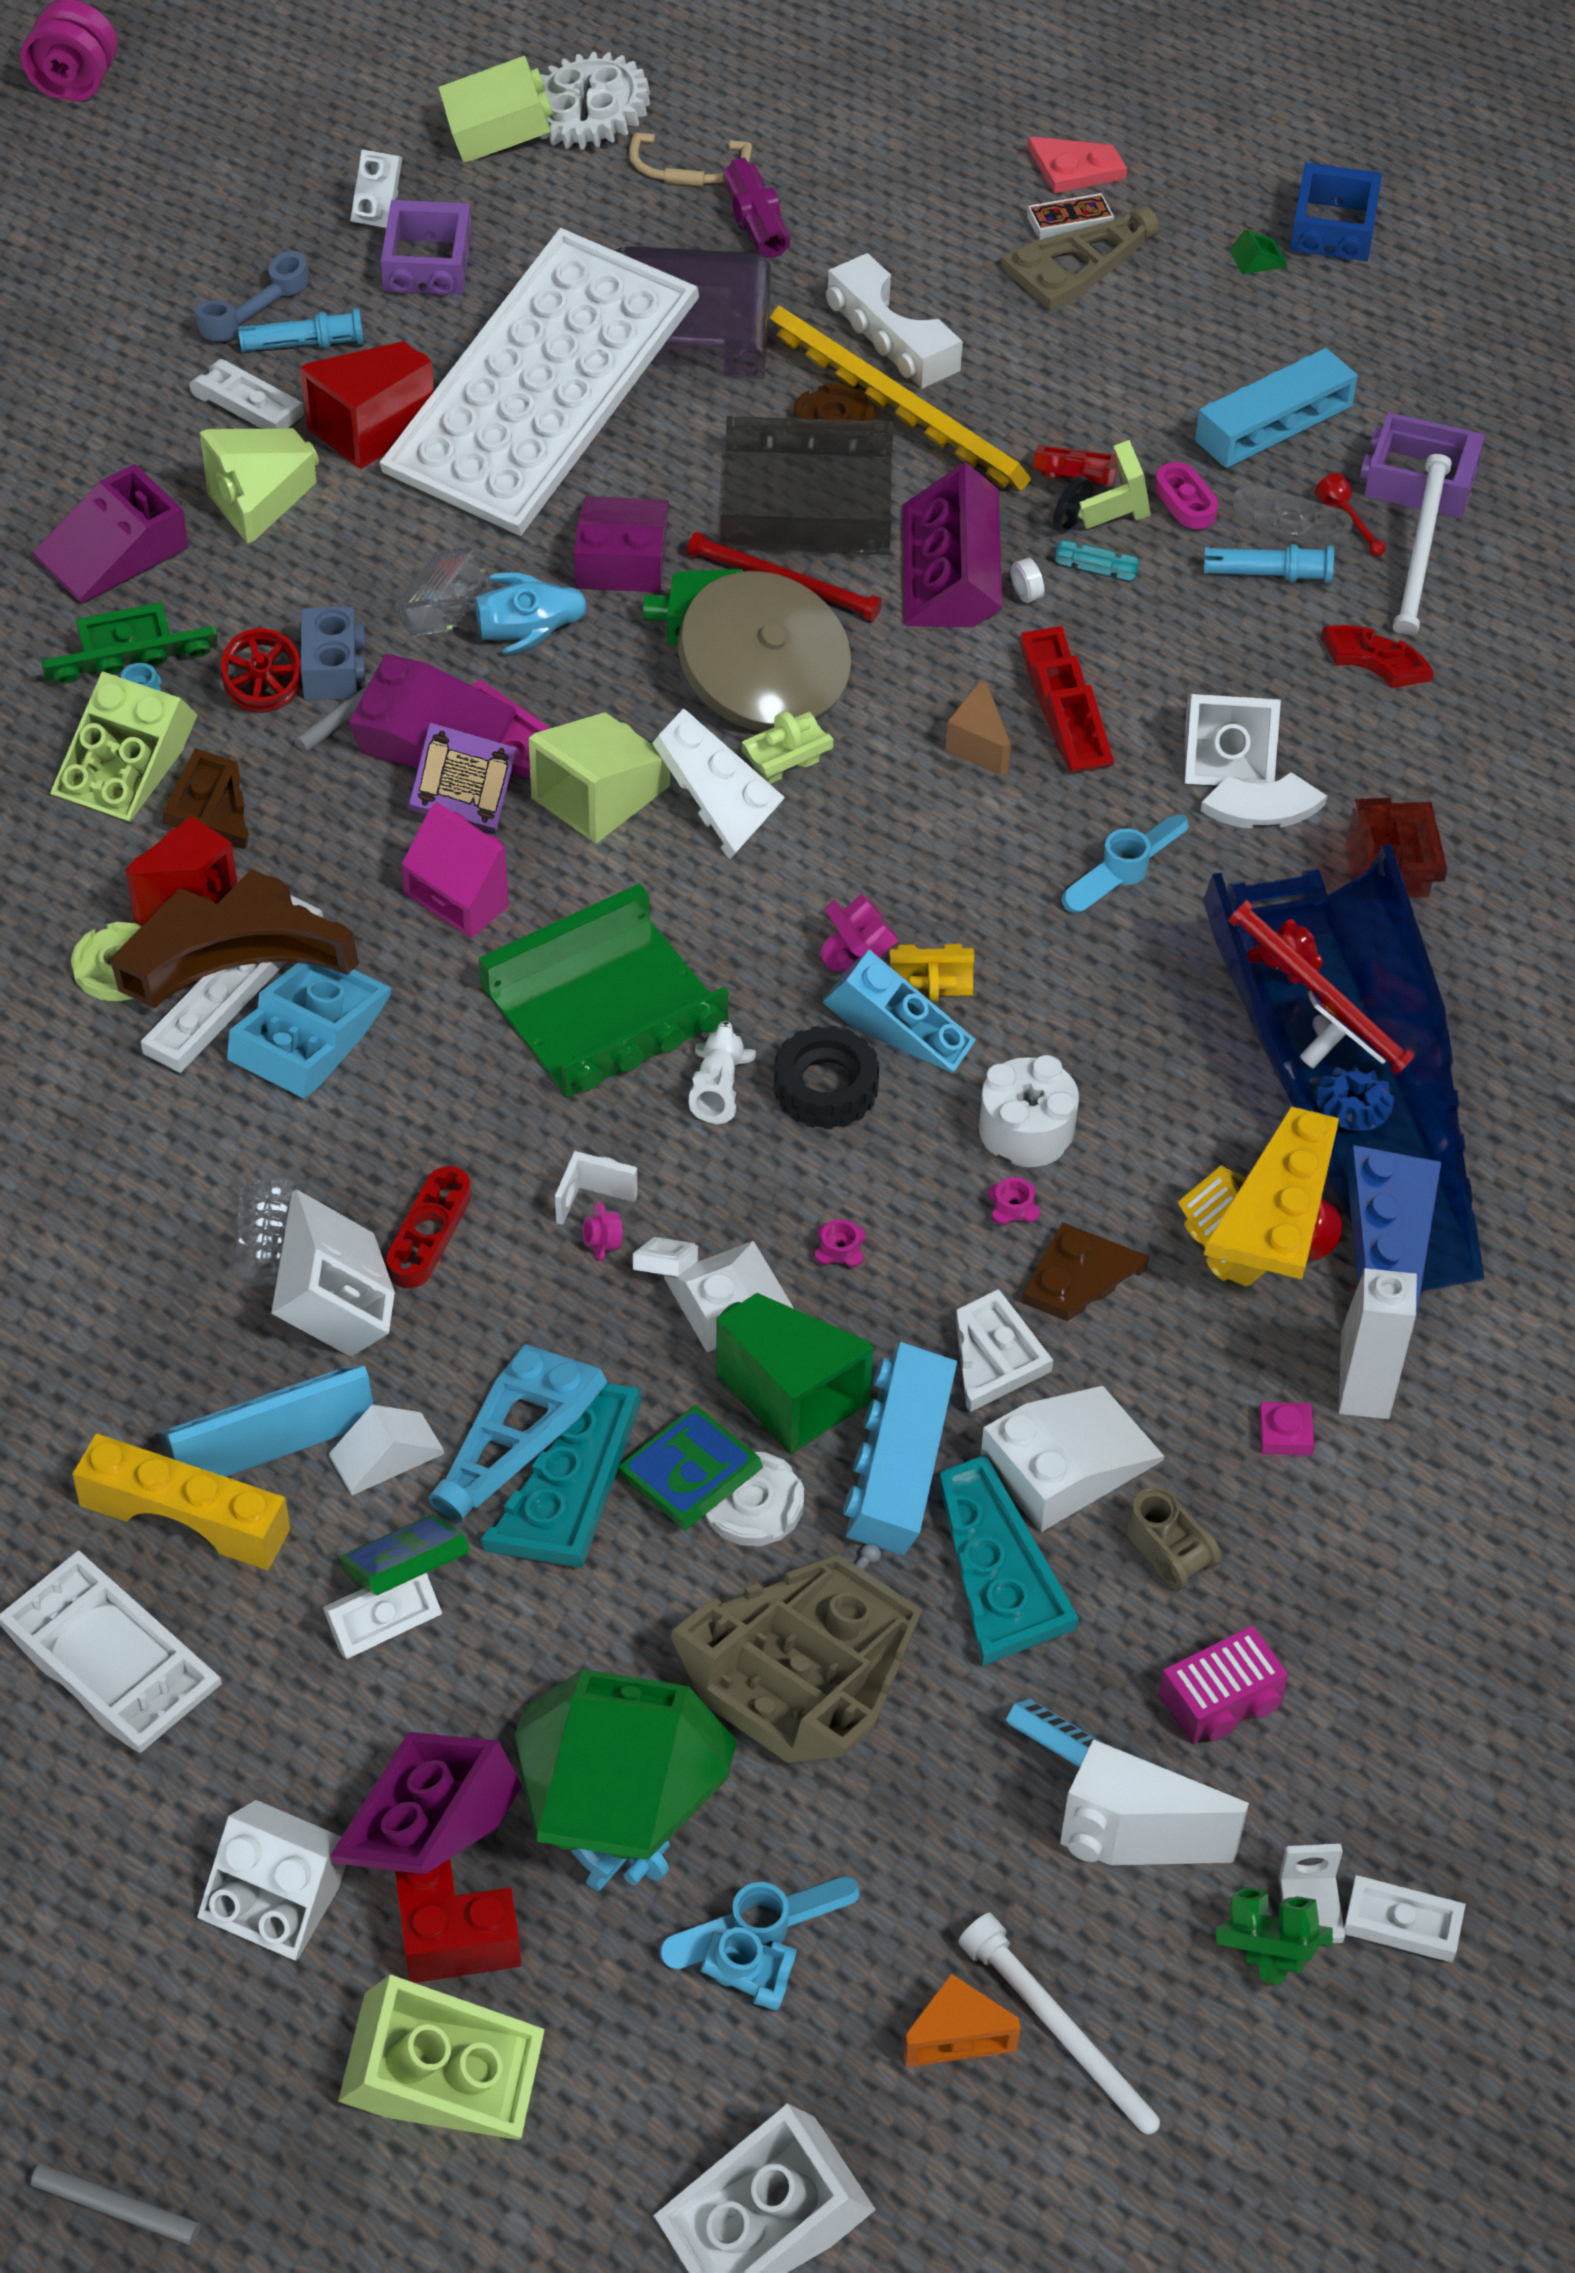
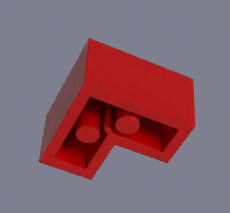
M450 1859L427 1874L395 1871L410 1982L419 1983L521 1967L519 1935L512 1887L455 1896Z

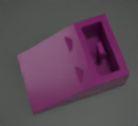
M133 464L98 482L33 551V556L82 604L188 548L184 511L136 464Z

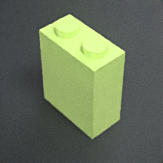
M526 56L439 87L450 129L463 162L476 160L551 132L547 116L552 115L553 112L546 92H543L546 90L538 68L530 70Z

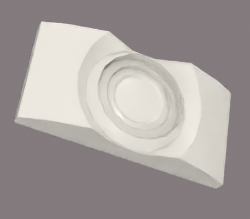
M79 1550L0 1613L1 1627L29 1659L47 1676L62 1684L72 1693L106 1731L139 1753L143 1752L222 1684L221 1677Z

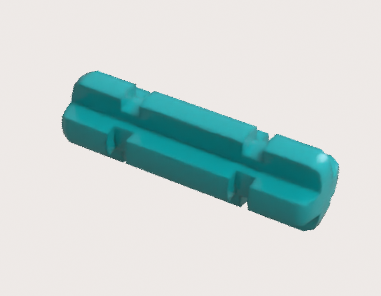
M1065 539L1061 540L1058 544L1055 562L1059 565L1072 567L1073 564H1077V569L1109 577L1114 573L1117 574V579L1129 582L1135 579L1138 572L1139 559L1136 556L1122 554L1121 557H1117V552L1086 544H1083V547L1080 548L1077 547L1078 542Z

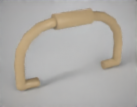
M634 133L632 135L629 156L630 162L638 172L650 178L664 180L665 184L703 187L704 184L723 183V172L719 174H705V171L666 168L664 171L644 164L639 158L640 143H654L655 134ZM730 140L729 150L742 151L740 158L745 157L749 162L752 144L750 142Z

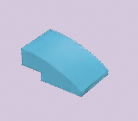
M297 963L259 992L258 1008L229 1030L227 1060L305 1099L325 1081L365 1035L389 999L391 987L354 969L349 975H345L325 967Z

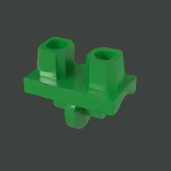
M1244 1887L1231 1895L1229 1920L1216 1928V1944L1248 1950L1246 1961L1248 1964L1259 1966V1975L1265 1984L1278 1986L1285 1980L1288 1972L1301 1973L1304 1961H1310L1319 1946L1329 1947L1333 1944V1928L1319 1925L1316 1899L1300 1896L1288 1897L1279 1903L1280 1918L1268 1916V1893L1265 1890Z

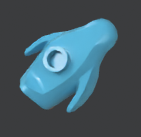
M522 573L493 574L489 577V581L509 586L475 596V611L481 641L519 640L501 650L504 655H516L532 650L542 643L555 629L566 623L581 619L587 611V602L580 590L542 582Z

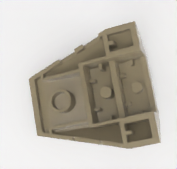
M836 1554L787 1572L783 1581L763 1588L759 1583L747 1587L743 1596L722 1603L719 1598L704 1603L672 1630L670 1638L701 1701L712 1711L787 1763L843 1757L874 1728L919 1622L922 1609L842 1555Z

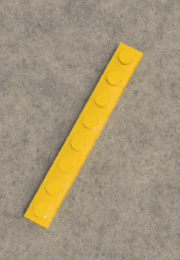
M780 305L777 306L769 317L779 329L776 336L793 350H796L799 345L808 350L805 355L822 369H825L828 364L837 369L834 373L837 378L849 387L855 388L859 384L867 389L864 394L879 407L884 408L887 403L896 408L894 412L896 417L911 428H914L917 423L926 428L924 434L941 448H944L949 443L957 449L954 454L961 461L966 462L972 468L979 463L988 469L985 475L998 486L1005 489L1009 483L1022 491L1030 482L1031 477L1019 462Z

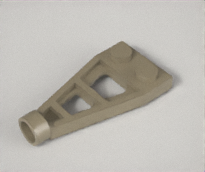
M1143 205L1129 212L1123 218L1031 242L1001 257V268L1050 311L1084 294L1141 247L1146 239L1156 235L1159 232L1158 218L1149 206ZM1107 239L1116 248L1102 256L1089 244ZM1074 252L1087 265L1078 273L1070 275L1052 257Z

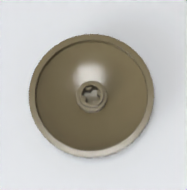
M746 571L726 575L711 582L695 596L685 613L679 629V659L686 679L694 692L718 715L750 730L765 732L773 728L774 717L783 711L789 712L794 718L810 711L816 721L821 719L836 704L849 679L851 651L841 622L832 609L813 591L781 575Z

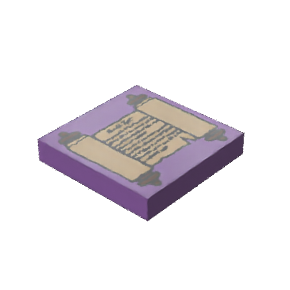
M430 723L427 728L407 810L427 815L430 807L438 802L450 811L463 815L477 829L495 834L517 748Z

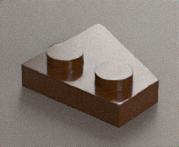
M195 748L163 811L162 823L177 828L186 819L193 816L231 841L233 847L246 849L249 833L244 820V801L239 787L238 762Z
M1062 1222L1023 1292L1022 1303L1069 1321L1086 1310V1306L1090 1302L1101 1300L1114 1292L1116 1285L1134 1273L1139 1276L1145 1272L1148 1267L1149 1256Z

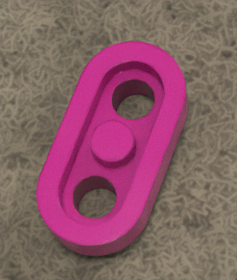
M1169 462L1159 467L1156 472L1155 492L1177 521L1191 529H1205L1213 525L1217 519L1219 502L1195 469L1181 462Z

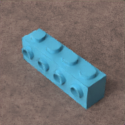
M1324 348L1200 408L1195 441L1222 466L1228 468L1352 407L1358 374L1330 350Z
M903 1342L898 1344L890 1359L881 1358L873 1379V1386L880 1388L877 1400L872 1399L863 1422V1428L870 1430L868 1442L861 1443L853 1465V1471L860 1473L858 1485H852L843 1508V1515L850 1517L846 1532L847 1538L865 1544H875L880 1549L905 1555L920 1534L957 1361Z

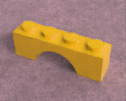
M97 1433L72 1474L81 1507L128 1522L131 1517L143 1513L158 1514L172 1518L200 1533L215 1547L219 1554L265 1570H269L290 1531L286 1497Z

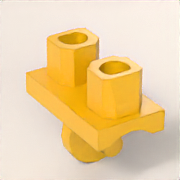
M914 944L897 945L895 949H889V966L921 994L927 996V999L932 1003H938L939 996H973V948H963L961 944H944L940 949H918Z

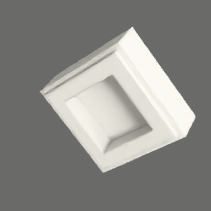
M653 1237L633 1253V1270L675 1277L681 1276L698 1262V1245H695V1243Z

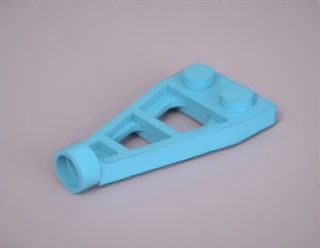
M524 1344L493 1384L446 1479L441 1480L428 1496L431 1506L438 1513L453 1522L461 1523L473 1507L477 1508L581 1417L607 1384L602 1370ZM519 1399L548 1408L547 1413L525 1431H519L503 1425L511 1406ZM490 1441L512 1448L490 1468L476 1464L485 1446Z

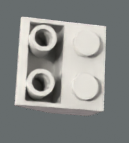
M255 1800L228 1816L197 1918L296 1961L340 1887L346 1865L335 1864L330 1855L342 1836Z

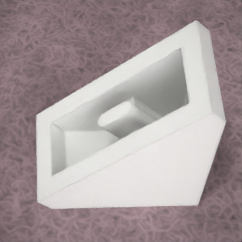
M371 1405L329 1453V1458L352 1496L443 1455L444 1449L421 1412Z

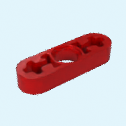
M444 1166L434 1170L428 1176L386 1256L389 1278L397 1286L416 1288L426 1283L431 1277L471 1201L470 1178L464 1170L454 1166ZM450 1185L457 1186V1190H451L445 1198V1207L440 1205L441 1190H447ZM426 1220H435L443 1226L439 1232L432 1235H424L416 1230V1227ZM413 1246L418 1248V1265L411 1264L408 1269H402L401 1263L407 1264L414 1254Z

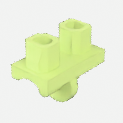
M783 711L774 717L773 728L742 741V752L751 761L754 770L771 784L782 779L784 770L795 765L808 767L819 762L820 754L833 749L834 739L830 734L821 730L810 711L796 718L789 712Z

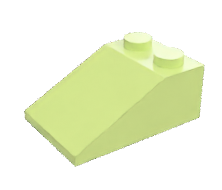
M390 1974L364 1993L338 2102L385 2118L519 2140L522 2138L545 2029Z

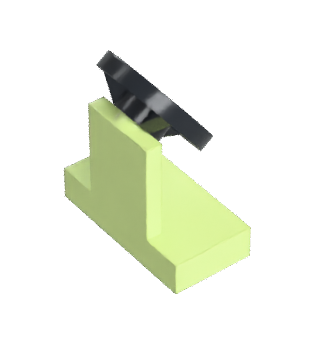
M1130 440L1113 446L1121 486L1091 497L1092 481L1084 476L1076 477L1066 487L1057 503L1053 515L1054 529L1061 533H1066L1081 519H1083L1085 528L1089 529L1131 512L1135 520L1151 516L1144 473ZM1083 484L1082 490L1079 493L1074 494L1075 491ZM1066 509L1065 514L1068 516V520L1062 524L1063 514Z

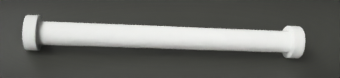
M1432 454L1426 460L1425 469L1428 472L1411 561L1400 615L1394 618L1393 630L1397 633L1415 635L1419 631L1420 621L1417 618L1444 478L1450 472L1452 464L1451 459L1442 454Z

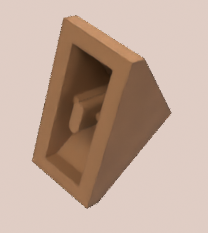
M987 682L978 683L947 722L945 751L996 774L1003 775L1009 772L1011 743Z

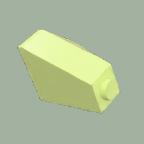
M294 428L206 429L200 432L208 495L246 543L255 541L317 482L315 466L319 464L317 452L311 442H305Z

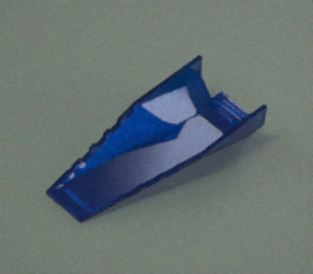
M1392 844L1382 845L1379 854L1367 872L1329 895L1327 894L1322 875L1317 868L1303 870L1301 876L1246 885L1244 881L1229 883L1227 888L1222 873L1212 874L1203 903L1215 942L1258 1038L1292 1106L1322 1114L1317 1105V1090L1322 1077L1330 1076L1336 1067L1344 1071H1350L1356 1065L1359 1072L1366 1074L1375 1070L1379 1081L1389 1082V1091L1394 1096V1102L1389 1118L1382 1125L1365 1131L1348 1130L1337 1126L1327 1176L1350 1222L1351 1212L1345 1155L1353 1145L1441 1162L1421 1292L1483 1280L1485 1277L1476 1215L1472 1210L1473 1194L1471 1180L1467 1178L1464 1159L1465 1139L1464 1134H1461L1458 1117L1460 1104L1458 1091L1454 1090L1451 1069L1453 1056L1446 1008ZM1305 894L1309 898L1256 908L1252 907L1251 910L1275 932L1290 919H1293L1297 926L1306 927L1314 936L1317 952L1323 958L1324 963L1318 972L1404 1051L1409 1048L1416 1054L1398 1075L1389 1070L1392 1065L1387 1060L1382 1064L1347 1034L1314 1069L1300 1058L1302 1052L1318 1037L1312 1022L1316 1016L1322 1013L1314 1008L1308 995L1310 989L1302 982L1294 984L1288 981L1286 973L1275 971L1264 962H1249L1246 952L1260 945V943L1239 924L1234 927L1227 921L1246 900L1252 904V902ZM1348 1090L1347 1094L1348 1098L1356 1097L1362 1102L1365 1096L1364 1094L1356 1095L1352 1090Z

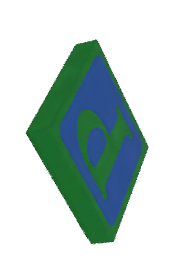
M695 1404L621 1463L618 1468L622 1477L686 1531L759 1472L763 1465L760 1457Z
M431 1514L340 1556L339 1560L346 1575L373 1595L378 1596L468 1554L470 1548L462 1532L434 1514Z

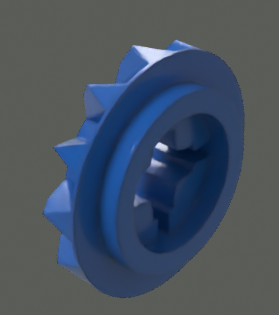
M1355 1065L1350 1071H1344L1336 1067L1330 1076H1323L1317 1090L1316 1100L1322 1114L1339 1118V1127L1354 1131H1365L1382 1125L1389 1118L1393 1108L1394 1096L1390 1094L1389 1082L1379 1081L1375 1070L1366 1074L1359 1072ZM1348 1090H1352L1356 1095L1364 1094L1363 1102L1359 1101L1356 1097L1348 1098Z

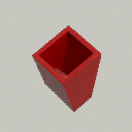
M404 341L309 362L300 367L306 428L360 469H363L389 451L434 392L432 361L424 353L418 352Z

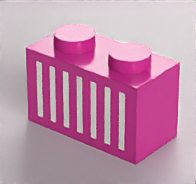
M1252 1625L1164 1669L1158 1696L1194 1745L1208 1737L1212 1741H1216L1227 1736L1235 1729L1239 1721L1253 1714L1257 1718H1261L1275 1711L1282 1703L1289 1674Z

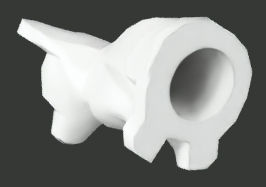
M723 1021L719 1024L717 1031L710 1033L706 1043H697L695 1045V1053L703 1057L704 1060L700 1070L696 1071L693 1075L694 1085L690 1089L688 1101L691 1112L697 1118L715 1125L727 1123L736 1114V1092L732 1088L735 1066L752 1062L756 1057L755 1050L744 1049L740 1036L733 1033L731 1023Z

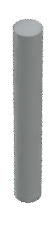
M368 685L294 740L296 747L307 753L350 721Z
M41 2163L36 2167L31 2178L32 2187L189 2246H193L200 2231L201 2224Z

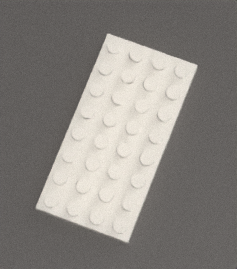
M560 228L379 462L382 473L522 536L699 298L698 287Z

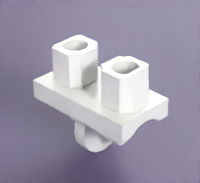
M361 150L350 221L387 227L391 200L398 198L399 190L397 188L402 157Z

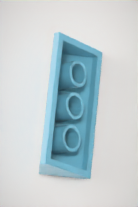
M349 1365L160 1431L158 1435L168 1458L226 1477L346 1434L368 1408L373 1405L369 1376L365 1365Z

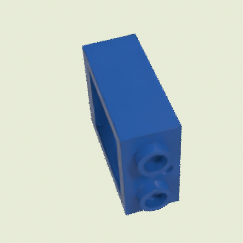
M1305 162L1290 251L1368 262L1382 173ZM1308 203L1363 210L1366 211L1364 224L1308 217L1306 216ZM1331 246L1334 250H1327L1326 247Z

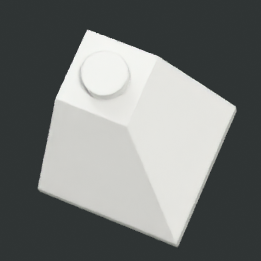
M1188 694L1185 724V784L1218 786L1228 775L1248 783L1265 784L1274 782L1281 700Z
M754 1241L701 1260L679 1277L664 1275L665 1281L706 1352L716 1349V1318L732 1303L743 1302L752 1295L759 1293L793 1308Z

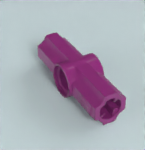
M745 157L733 159L731 164L723 169V182L732 199L735 220L737 223L741 222L742 225H738L741 230L747 229L758 254H763L766 258L781 256L786 249L790 248L791 237L780 216V205L776 191L773 187L766 188L754 163L748 162Z

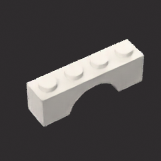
M868 253L828 270L826 298L829 306L834 311H840L850 321L857 333H863L874 344L875 349L880 355H886L895 363L903 377L910 378L922 389L961 371L963 341L939 319L913 320L892 312L887 307L890 301L891 274Z

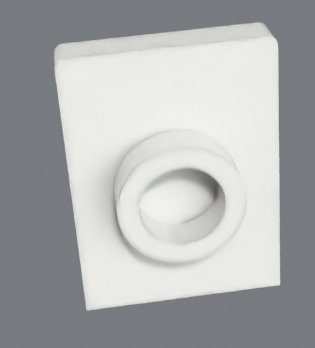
M574 1151L555 1194L556 1223L564 1224L579 1188L635 1202L638 1195L637 1168L619 1163L609 1157H596Z
M1342 1845L1287 1846L1278 1876L1282 1901L1288 1897L1296 1896L1316 1899L1319 1925L1332 1927L1333 1943H1343L1345 1932L1336 1882V1874L1343 1853ZM1307 1858L1325 1859L1323 1862L1315 1865L1297 1864L1299 1861Z

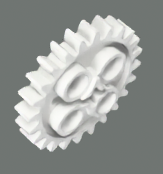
M592 52L589 59L585 60L580 54H577L575 62L570 63L564 58L562 59L563 67L557 68L550 65L548 67L549 76L540 74L546 90L543 92H546L553 112L552 115L547 116L551 132L540 136V139L544 140L550 137L551 145L553 146L562 140L565 149L570 148L574 142H578L580 149H584L587 142L591 141L596 147H600L601 139L604 138L613 143L615 142L614 134L618 132L622 135H628L627 125L638 127V117L647 115L645 107L650 105V91L647 78L644 76L643 69H637L635 61L626 64L623 55L613 61L610 52L606 53L602 59L597 58L596 52Z

